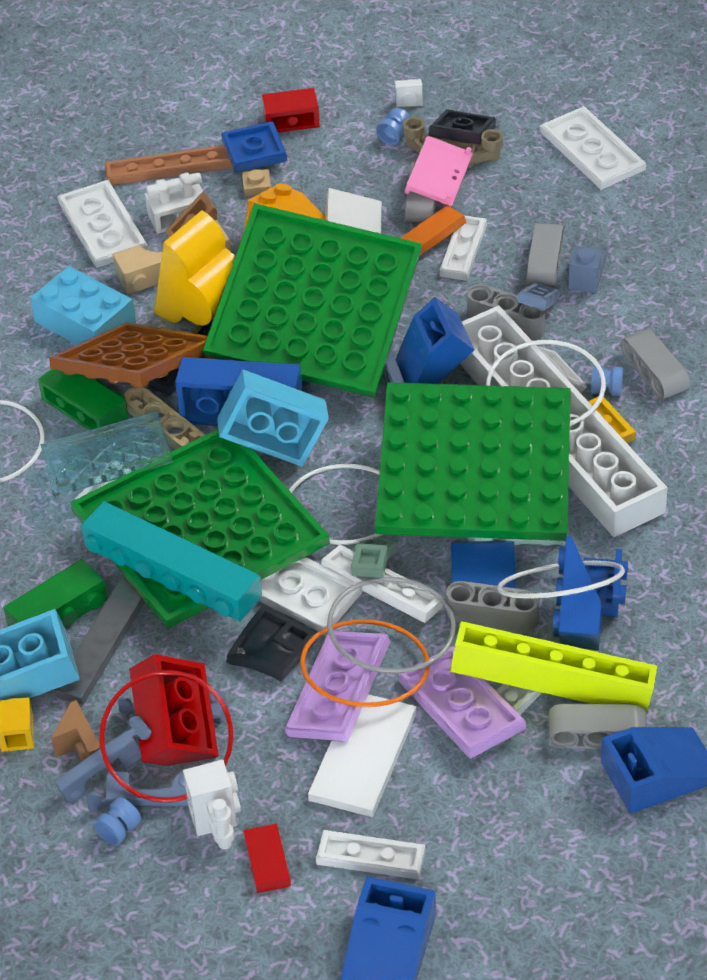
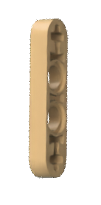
M132 387L125 392L124 399L127 402V411L175 450L205 435L147 388ZM154 413L164 414V416L159 419H152L149 417L151 414ZM173 428L183 429V431L179 434H171L168 432L170 429Z

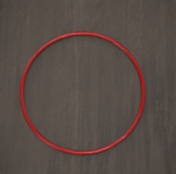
M161 670L146 673L131 680L114 695L102 717L99 743L105 766L121 787L145 800L171 803L186 800L187 794L165 798L143 794L127 785L112 768L105 749L104 732L108 715L118 698L131 686L147 678L162 675L188 678L206 688L223 709L228 724V746L223 759L225 767L231 755L234 731L232 719L225 702L209 684L185 672Z

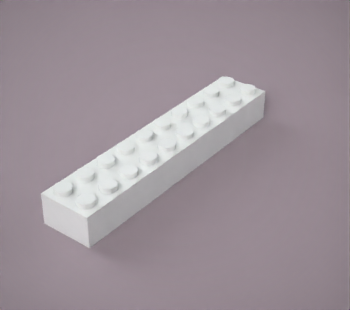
M498 305L462 321L475 351L463 360L460 365L478 385H486V378L491 366L502 354L515 346L531 342L532 340ZM536 345L522 348L508 355L498 364L491 377L490 386L571 388L570 421L580 417L592 407ZM596 410L584 420L570 426L568 487L613 537L666 513L667 486Z

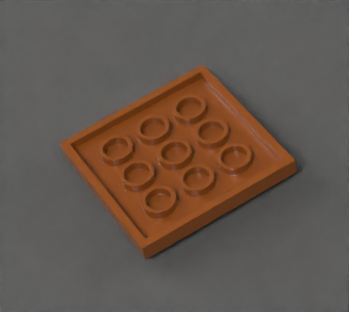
M126 322L49 357L50 369L63 371L66 375L82 374L88 379L104 378L108 379L110 383L125 382L131 383L132 387H144L149 384V381L168 375V372L178 369L183 357L204 358L203 349L208 336Z

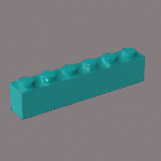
M105 501L81 525L84 545L91 552L108 557L120 566L126 565L138 572L142 577L151 578L163 584L171 591L182 593L190 597L194 602L204 604L216 610L222 616H229L241 622L262 597L260 575Z

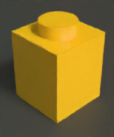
M30 698L0 700L1 752L35 748L34 716Z

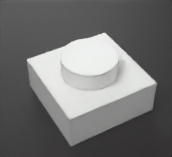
M422 79L395 81L396 107L423 106Z

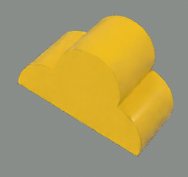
M203 210L170 236L163 245L154 314L171 323H177L186 318L194 324L204 326L214 319L236 257L226 249L225 238L218 224Z

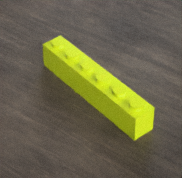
M461 621L450 672L590 704L638 705L647 714L653 693L657 666Z

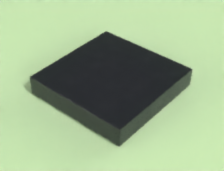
M446 109L429 126L428 136L480 145L482 133L486 130L495 129L497 118Z

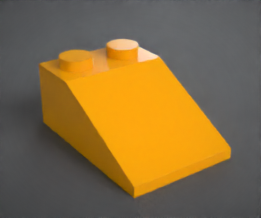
M280 183L248 200L245 228L254 203L325 220V215L302 192L292 189L288 184Z

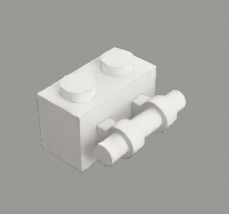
M188 172L179 174V178L167 181L165 179L156 180L155 184L146 186L147 213L157 234L166 232L165 230L203 192L200 186L202 179L199 172L190 175Z
M223 759L183 770L189 811L197 837L212 833L219 848H230L234 839L233 827L237 826L236 813L241 812L236 793L238 786L234 772L227 773Z

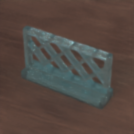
M157 411L40 444L54 497L112 481L130 472L144 469L150 470L173 463ZM137 450L143 451L139 455L133 454ZM154 453H155V454H161V455H159V456H155V457H152V458H151V456H152ZM107 459H113L110 463H104ZM124 462H129V463H130V464H127V465H124V466H120V465H122ZM78 467L83 468L80 472L74 471ZM95 470L101 471V472H99V473H96V474H92V475H91V473L94 472ZM64 479H70L68 482L61 483Z

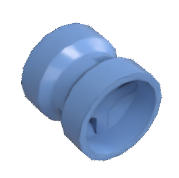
M400 108L391 109L385 119L376 127V133L380 140L391 145L397 144L404 134L403 122L410 118V115Z
M593 365L591 394L599 395L601 378L597 368ZM601 366L606 382L605 392L609 391L612 396H621L623 367L614 366L611 370H608Z
M119 797L109 806L108 813L101 814L93 824L100 837L113 846H118L126 838V832L134 830L141 823L142 817L135 806L126 799Z

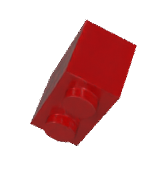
M314 87L262 94L265 123L273 121L277 133L320 127L319 107Z

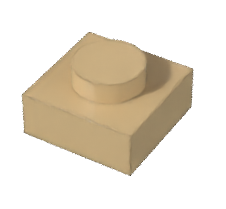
M269 169L242 172L245 197L256 196L271 188Z

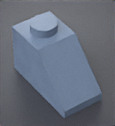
M574 246L569 263L568 289L597 293L608 252L602 249Z

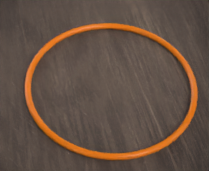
M358 619L332 625V629L348 625L370 624L396 630L416 643L424 656L425 662L429 660L428 653L423 644L413 634L394 624L378 620ZM328 627L320 630L308 640L300 658L303 676L315 691L332 701L354 707H380L402 701L420 689L426 681L430 665L425 667L423 676L417 685L401 696L379 702H355L341 699L325 692L312 681L307 673L305 666L306 653L317 638L328 632Z

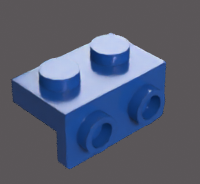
M616 549L615 560L583 559V561L615 562L622 565L625 569L623 576L618 580L596 588L601 601V616L618 617L619 604L625 605L626 585H620L621 580H627L628 561H622V549ZM585 565L593 584L607 580L620 572L615 567Z

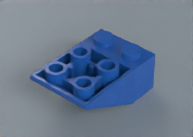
M434 297L413 316L395 360L404 383L437 384L475 349L458 313Z
M566 536V546H559V574H562L563 578L557 577L556 592L593 584L572 536ZM596 589L557 596L556 606H561V609H554V637H559L560 644L582 649L599 650L602 616L601 601Z
M632 727L602 738L601 764L630 814L707 787V750L693 727Z
M366 876L357 903L340 980H417L437 915L436 891Z

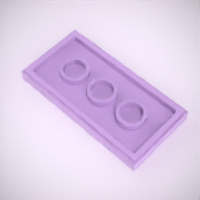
M333 631L339 645L349 655L366 664L380 667L390 644L388 634ZM328 632L309 676L319 688L333 696L349 701L365 702L377 672L360 667L345 658L332 643ZM306 681L284 730L288 737L348 741L362 707H354L332 701L315 691Z
M452 646L440 659L430 665L426 681L411 696L471 759L526 730V721L487 680L450 672L455 648ZM425 668L407 673H399V682L407 691L411 690L422 678Z

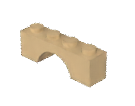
M214 220L218 224L224 235L226 249H228L231 252L230 239L224 232L219 222L217 220ZM138 245L113 254L116 276L127 294L158 285L162 252H152Z

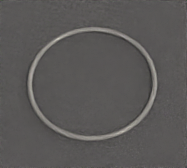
M400 577L373 578L349 587L336 598L330 608L327 620L331 641L345 658L365 669L391 674L416 671L436 662L450 648L456 631L454 614L440 594L422 583ZM377 582L407 583L429 592L443 604L450 618L451 632L444 648L430 660L407 668H381L355 659L339 645L332 629L334 611L346 595L362 586Z

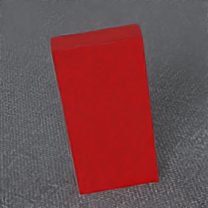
M277 823L243 830L256 892L262 893L290 887V875Z

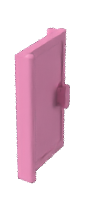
M427 136L404 192L409 194L412 191L452 206L473 155L471 148L467 147L464 150Z

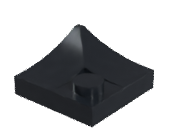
M263 604L235 641L226 657V663L259 671L282 682L300 661L302 650L308 640L317 632ZM317 639L311 644L309 649L316 643Z

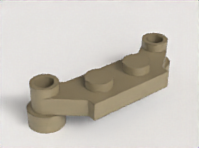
M410 117L403 122V133L406 137L407 147L414 149L420 154L428 134L425 133L423 119ZM495 129L486 130L482 133L480 145L433 137L464 150L470 147L473 155L468 165L469 168L480 162L499 160L500 149L503 147V134Z

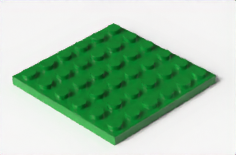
M254 203L203 349L204 356L220 360L296 364L301 367V379L304 381L376 398L420 257L422 243Z
M387 382L375 523L376 534L566 541L568 526L571 388Z
M218 429L70 502L73 513L82 524L105 501L260 575V580L330 544L329 534L252 448L219 437ZM115 563L167 629L209 608L204 604L194 602L190 597L182 593L167 589L163 584L151 578L142 577L138 572L126 565L120 566Z

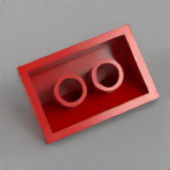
M154 654L129 668L131 680L154 671L173 670L191 674L208 684L204 663ZM173 675L147 678L131 686L135 715L139 716L151 730L150 738L147 740L139 738L142 762L169 766L219 757L210 695L206 688L188 678Z

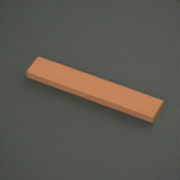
M224 145L104 162L106 177L111 185L179 176V174L187 172L194 174L233 168Z

